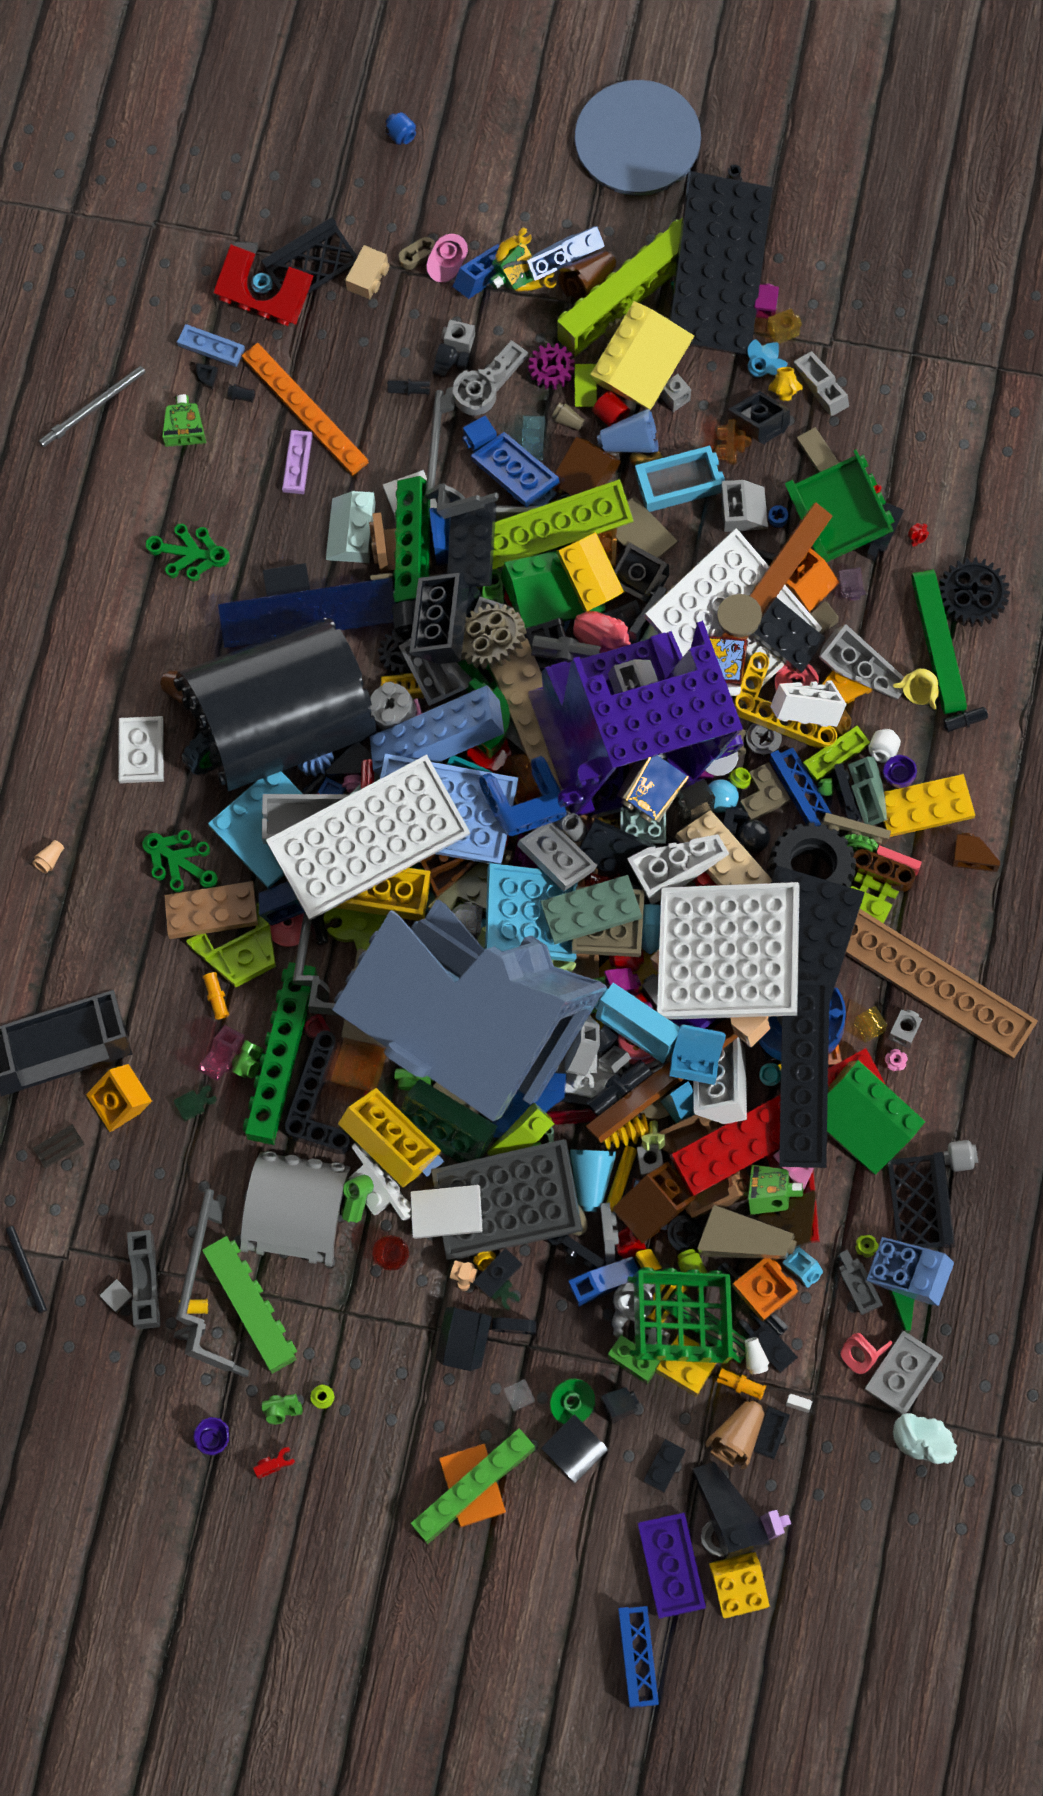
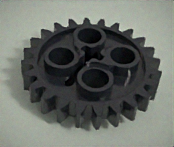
M975 557L973 563H970L969 559L965 558L964 564L957 560L956 568L950 565L949 572L944 571V579H940L939 585L941 587H939L942 602H944V609L948 608L947 616L954 614V622L960 618L962 619L963 626L966 621H970L971 627L974 626L975 622H978L979 626L982 627L984 620L991 624L992 617L998 619L999 612L1004 613V606L1008 604L1009 600L1007 598L1010 595V591L1007 590L1009 583L1004 582L1006 575L999 576L1001 568L994 570L993 562L989 566L985 565L986 559L978 563L977 557ZM963 578L966 579L968 583L962 584L958 580ZM987 580L990 585H983L980 581ZM964 599L967 601V604H960L957 600ZM985 600L990 605L983 606L980 604L979 601Z

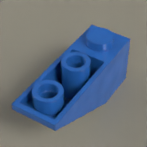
M632 1256L569 1280V1287L578 1307L617 1290L622 1284L628 1282V1276L633 1277L639 1269Z

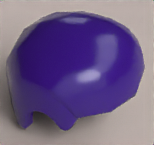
M904 755L890 757L883 767V775L886 782L892 787L900 789L910 786L917 775L915 762Z
M214 1417L202 1420L196 1426L193 1435L196 1448L206 1455L213 1456L221 1453L229 1442V1428L227 1424L220 1418Z

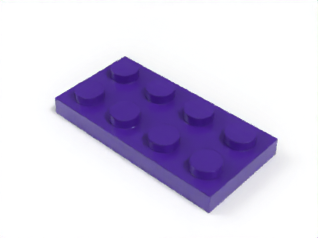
M685 1513L639 1522L638 1527L658 1618L661 1619L706 1609Z

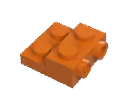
M769 1258L762 1259L732 1284L734 1290L762 1322L798 1293L795 1282L783 1274L777 1261Z

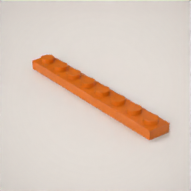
M256 343L241 355L243 361L305 427L312 432L351 476L369 463L361 451L259 343Z

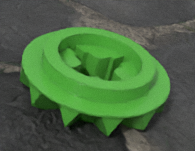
M845 835V838L848 840L847 847L851 846L854 853L860 849L874 853L878 850L876 841L868 836Z

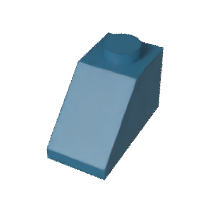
M688 1081L660 1101L675 1123L695 1115L693 1112L694 1092Z

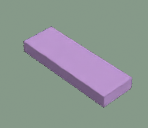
M291 430L282 486L283 492L304 494L312 432Z

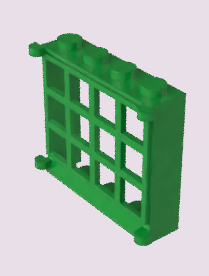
M645 1267L638 1270L633 1277H627L628 1283H634L635 1350H630V1356L635 1357V1360L728 1363L733 1358L730 1274H722V1271L700 1273L699 1270L677 1272L676 1269L672 1268L654 1271V1268ZM644 1284H655V1301L644 1300ZM660 1285H676L677 1302L661 1301ZM682 1286H698V1303L682 1302ZM703 1287H719L720 1304L704 1303ZM644 1306H655L656 1322H645ZM661 1306L677 1307L678 1323H661ZM683 1307L699 1308V1324H683ZM704 1308L720 1309L721 1325H705ZM645 1328H656V1344H645ZM661 1328L678 1329V1345H662ZM683 1329L699 1330L700 1346H684ZM705 1330L721 1331L722 1347H706Z

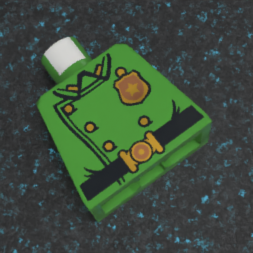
M187 395L176 396V405L166 407L163 440L166 447L206 443L197 404H189V397Z
M752 1165L748 1197L750 1214L784 1211L789 1207V1197H803V1183H790L788 1170Z

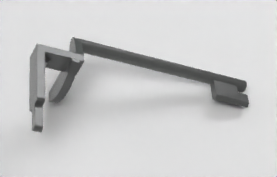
M454 387L447 388L445 395L442 390L435 391L425 491L426 499L438 498L437 512L444 519L483 508L484 504L497 501L499 496L498 493H493L483 497L475 495L465 498L459 491L446 486L444 483L435 486L442 413L454 409Z
M304 913L293 983L311 987L309 1013L340 1016L332 1010L335 1006L334 1003H326L330 995L328 985L319 979V976L303 975L312 922Z
M205 1189L176 1320L188 1326L176 1331L174 1338L187 1340L185 1355L224 1371H231L243 1377H248L249 1370L235 1365L233 1361L202 1349L199 1343L200 1338L205 1333L206 1324H204L203 1319L187 1314L208 1219L221 1224L227 1198L221 1194L214 1200V1191Z

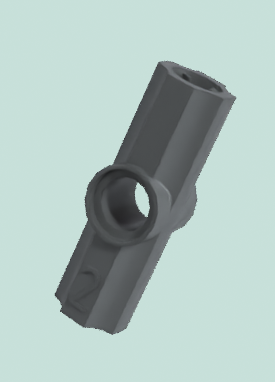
M535 635L531 656L554 659L557 663L565 661L569 663L576 657L582 659L600 654L601 646L578 643L577 640L570 637L554 639Z

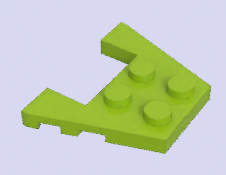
M259 903L256 904L258 925L255 926V929L216 949L213 948L206 934H199L186 940L193 951L235 987L276 967L270 924L259 915Z

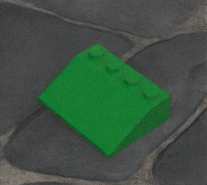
M556 551L504 562L500 578L515 612L520 614L525 623V629L557 618H562L564 622L574 620L577 615L586 612L577 598ZM604 603L589 611L605 613Z
M859 1060L848 1062L828 1087L827 1133L873 1175H876L915 1136L926 1122Z

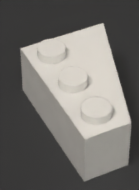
M832 680L826 681L825 685H818L816 681L811 682L809 686H802L801 682L779 684L770 707L776 717L782 721L792 720L802 724L814 723L823 727H837L846 707V702Z

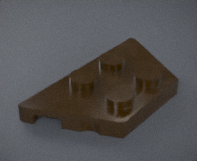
M813 1190L805 1193L803 1197L790 1199L787 1210L750 1214L746 1217L793 1233L794 1240L797 1241L796 1249L812 1242V1225L815 1216L814 1207L815 1199L817 1198L816 1191Z

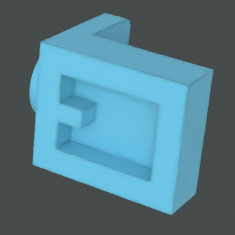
M800 1247L796 1248L793 1254H790L782 1262L807 1288L817 1282L823 1273L819 1263Z

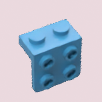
M681 1025L671 1056L669 1076L715 1085L718 1062L725 1042V1034L723 1032Z

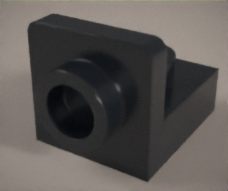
M739 807L726 808L723 825L732 835H735L737 822L747 821L748 812Z

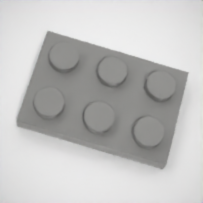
M554 823L538 827L520 839L517 844L563 891L588 876L597 867Z
M903 1330L864 1390L899 1414H906L943 1356Z

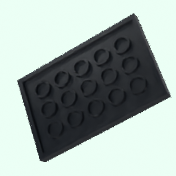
M776 866L771 883H799L798 980L830 981L831 1001L865 892Z

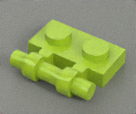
M857 873L854 881L861 883V888L858 889L852 885L850 888L865 892L860 909L884 923L893 905L886 902L885 899L887 896L896 899L899 891L891 888L892 885L888 883L882 884L873 880V877L869 875L865 876ZM868 888L880 892L879 897L867 893Z

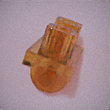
M728 419V425L717 426L718 440H727V444L716 445L718 459H728L730 464H737V450L740 453L745 452V447H749L752 440L746 436L744 430L739 432V428L735 426V419Z

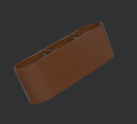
M865 849L857 850L854 853L853 857L856 860L862 858L868 863L861 866L856 862V874L869 875L873 877V880L882 884L888 883L892 885L891 888L899 891H908L913 886L915 872L911 867ZM885 867L889 872L881 874L877 868ZM906 875L910 881L902 882L898 876Z

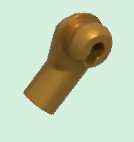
M659 451L654 452L650 456L634 452L630 455L629 459L632 465L635 466L663 457Z

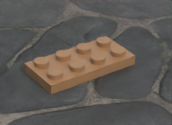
M253 881L165 895L169 939L258 925L255 885Z

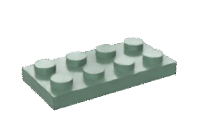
M628 875L541 901L554 945L642 919V914Z

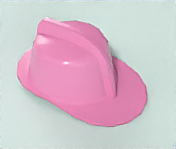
M446 234L437 240L427 261V272L432 279L438 282H447L457 275L468 252L467 243L464 238L457 234Z

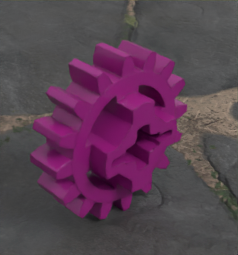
M547 343V348L545 349L540 345L539 352L533 351V358H529L531 379H537L538 386L544 383L545 389L549 385L556 389L557 384L564 387V380L570 382L571 375L575 373V360L572 359V353L566 354L567 348L559 349L558 343L554 347ZM563 360L566 364V368H564V365L562 364ZM538 364H540L541 372L538 370Z

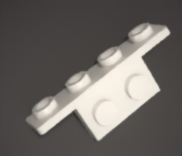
M354 1143L351 1147L364 1165L348 1179L351 1180L362 1174L368 1175L372 1179L374 1189L367 1195L366 1205L373 1215L379 1214L391 1204L402 1220L412 1218L411 1203L402 1195L399 1185L391 1179L387 1171L358 1143Z

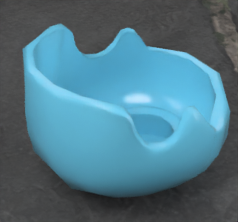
M719 779L711 782L704 789L702 797L705 807L710 808L715 813H725L726 808L731 809V807L736 806L739 794L737 788L732 783Z

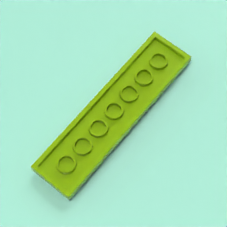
M619 479L495 522L492 570L503 567L504 562L536 556L574 543L595 532L600 534L633 523L634 520L621 480Z

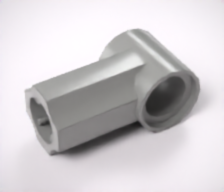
M566 810L567 814L562 819L553 823L568 835L572 841H582L588 832L587 827L577 814Z

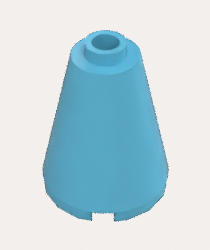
M570 1150L578 1205L583 1206V1211L597 1212V1207H601L613 1169L616 1152Z

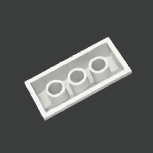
M739 1037L722 1049L715 1085L694 1081L695 1115L722 1124L747 1120L745 1048Z

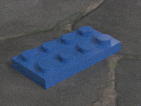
M505 432L471 455L472 461L525 507L560 483L558 476Z

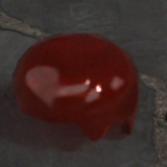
M395 1235L382 1236L375 1242L372 1249L374 1262L389 1271L399 1270L407 1263L410 1256L407 1243Z

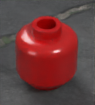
M642 948L641 957L609 955L610 966L615 967V969L631 968L632 972L638 971L640 966L644 964Z

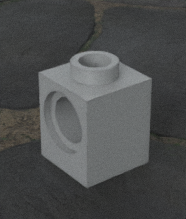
M450 320L448 327L444 326L441 339H444V344L454 346L456 351L470 354L475 338V326ZM457 334L462 335L460 338H454L453 336Z
M677 374L668 380L660 397L675 412L691 400V388Z
M901 1009L888 1039L910 1048L922 1018L912 1010L904 1011ZM909 1023L912 1026V1030L904 1031L900 1024Z
M642 1144L641 1147H637L640 1176L643 1179L647 1174L663 1165L662 1153L658 1149V1144H651L649 1151L645 1150ZM646 1155H653L657 1160L653 1164H647L644 1161V1157Z

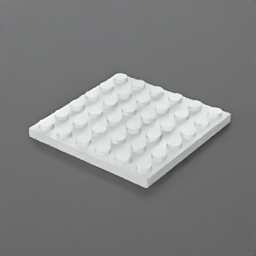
M734 529L643 616L659 634L672 631L682 656H684L689 648H691L696 623L703 621L709 638H719L724 632L719 626L717 618L719 605L731 595H750L769 566L737 529ZM784 585L777 598L819 632L822 627L787 586ZM749 635L744 644V652L749 654V658L757 652H762L769 658V667L762 684L763 686L786 663L754 636ZM753 660V665L761 669V663L758 660ZM746 680V686L749 689H754L753 682ZM739 700L738 704L741 707L745 704V702L743 700Z
M799 883L661 888L657 1012L667 1019L797 1015Z

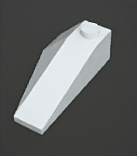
M717 834L691 839L690 842L676 844L675 842L670 843L669 846L646 848L627 859L642 889L645 890L649 902L655 904L661 900V888L683 887L728 856L729 852Z

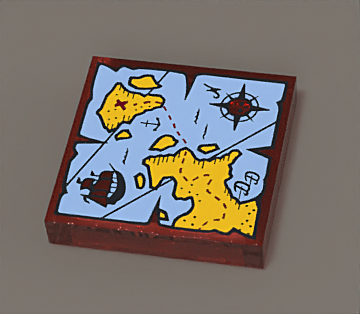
M709 636L726 683L742 684L748 640Z

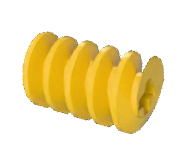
M642 1113L641 1120H639L638 1116H635L632 1122H627L605 1139L603 1144L607 1150H610L611 1142L614 1143L616 1148H619L621 1140L625 1146H628L629 1139H632L634 1144H637L638 1137L642 1139V1136L649 1134L645 1113Z

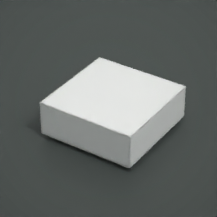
M789 1394L786 1406L809 1413L812 1402L811 1400Z

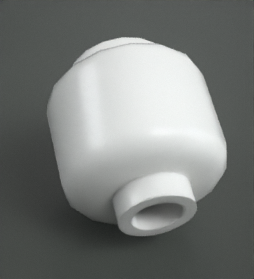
M890 729L878 730L870 741L869 753L872 757H875L877 762L885 763L890 757L897 755L900 739Z

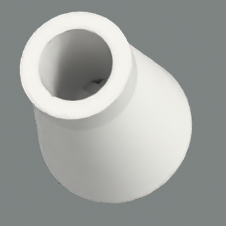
M754 1337L745 1340L746 1369H749L750 1374H759L767 1371L769 1361L758 1338Z

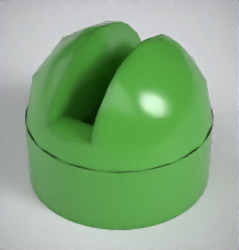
M821 779L817 784L819 786L817 791L824 796H833V779Z

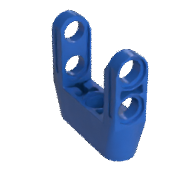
M542 756L531 760V774L542 794L541 797L510 807L496 777L491 773L479 777L481 790L496 820L509 836L556 822L567 814L565 807H559L557 798L560 788L546 760Z

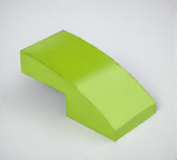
M575 364V407H593L597 402L596 382L590 375L596 364Z

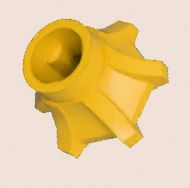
M781 367L777 369L775 379L768 386V390L775 392L779 396V400L788 401L792 399V395L796 394L797 391L802 390V385L797 381L793 368Z

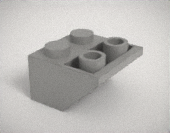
M746 480L722 481L721 499L724 532H732L734 529L738 531L768 529L765 488Z
M631 660L613 666L608 673L615 694L658 682L651 660Z

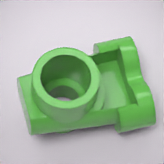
M245 1040L240 1054L236 1055L232 1061V1072L243 1078H253L257 1075L260 1068L259 1062L256 1060L260 1058L264 1049Z
M403 1067L402 1069L395 1070V1079L398 1081L397 1088L400 1090L415 1091L416 1083L433 1085L434 1080L428 1076L423 1078L417 1077Z
M296 1394L286 1395L283 1398L274 1395L268 1401L262 1402V1411L268 1423L281 1424L285 1421V1415H302V1404L298 1402Z

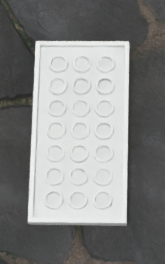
M425 755L268 838L266 842L308 919L312 920L469 836L470 831L430 759Z

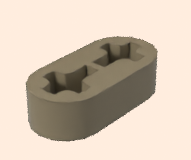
M424 237L404 248L399 254L401 267L411 270L426 262L435 245L434 240ZM423 246L430 247V250L423 249ZM405 257L412 258V261L405 260Z

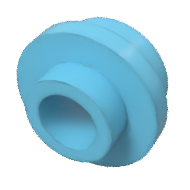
M258 273L252 279L251 285L256 293L266 294L272 289L273 282L269 275ZM260 283L266 284L264 286H259Z

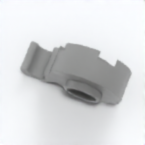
M496 356L494 358L495 368H498V370L491 368L469 372L466 370L458 375L454 382L453 397L456 406L462 412L468 415H480L493 407L497 394L495 382L502 381L506 376V364L501 357ZM477 390L479 391V393H477V394H471V391H473V392H476Z

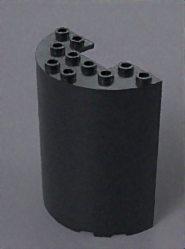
M322 618L177 672L176 678L173 679L177 692H182V702L185 709H190L194 719L198 718L200 721V732L203 738H208L210 743L208 744L210 763L212 766L217 767L219 771L217 773L218 780L221 785L225 784L228 791L362 741L376 734L375 717L372 715L370 708L372 705L368 690L362 688L363 675L345 636L340 629L336 630L335 623L330 618Z

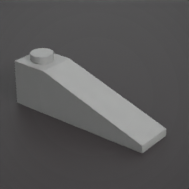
M846 624L837 628L823 645L819 658L834 672L896 700L903 693L902 688H894L893 685L900 683L904 676Z

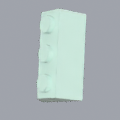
M351 491L332 498L326 560L370 563L372 539L369 522L373 521L372 513H375L376 502L374 492Z

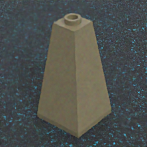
M713 1205L697 1249L700 1255L705 1257L787 1259L788 1254H793L797 1241L794 1240L793 1233Z

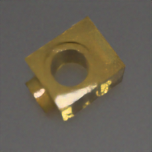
M792 308L768 317L767 328L774 342L780 344L799 336L802 322L799 315L794 314ZM782 324H788V325H790V327L785 328V327H782L781 325H782Z
M876 1006L856 1016L854 1025L865 1043L884 1033L887 1027Z

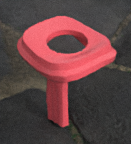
M855 1333L845 1342L840 1355L847 1366L855 1373L865 1374L875 1364L878 1357L890 1349L893 1342L889 1341L876 1351L861 1333ZM853 1346L859 1347L864 1352V1362H858L852 1357L851 1348Z

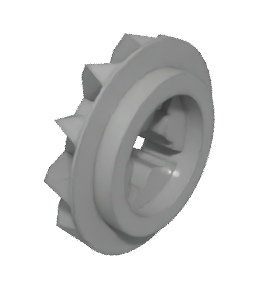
M755 723L749 727L746 734L748 747L754 753H759L763 756L777 750L782 740L780 733ZM768 732L767 739L770 742L764 741L760 745V737L758 736H764Z

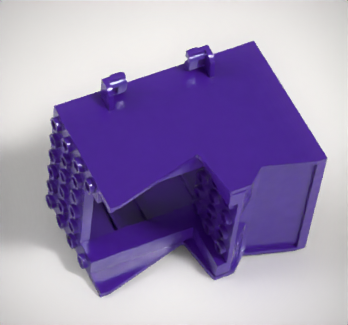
M703 621L696 623L691 648H689L684 656H682L672 631H668L631 645L582 659L576 657L569 663L565 661L551 665V667H545L541 673L542 687L528 692L562 788L557 798L559 807L568 806L570 813H575L578 816L595 810L591 798L617 767L665 753L667 757L665 760L688 776L684 783L686 784L696 781L714 760L730 756L744 745L741 735H738L743 728ZM631 660H651L658 682L618 694L614 693L608 677V673L613 666Z

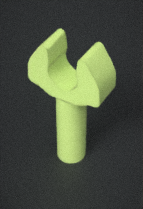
M653 1120L649 1123V1134L642 1136V1146L645 1150L649 1151L651 1144H658V1149L661 1150L666 1143L665 1134L658 1133V1122Z

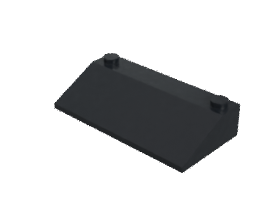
M111 990L0 1026L1 1097L133 1055L115 991Z

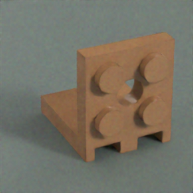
M381 512L372 513L373 521L369 522L374 563H379L380 574L394 573L396 562L394 557L396 528L384 530ZM429 551V568H432L431 552Z

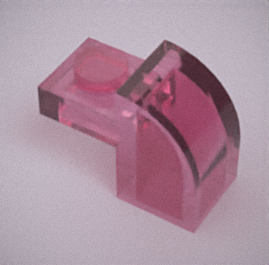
M224 1025L213 1039L211 1051L200 1063L198 1071L218 1081L225 1072L228 1073L232 1068V1061L236 1055H239L245 1035Z

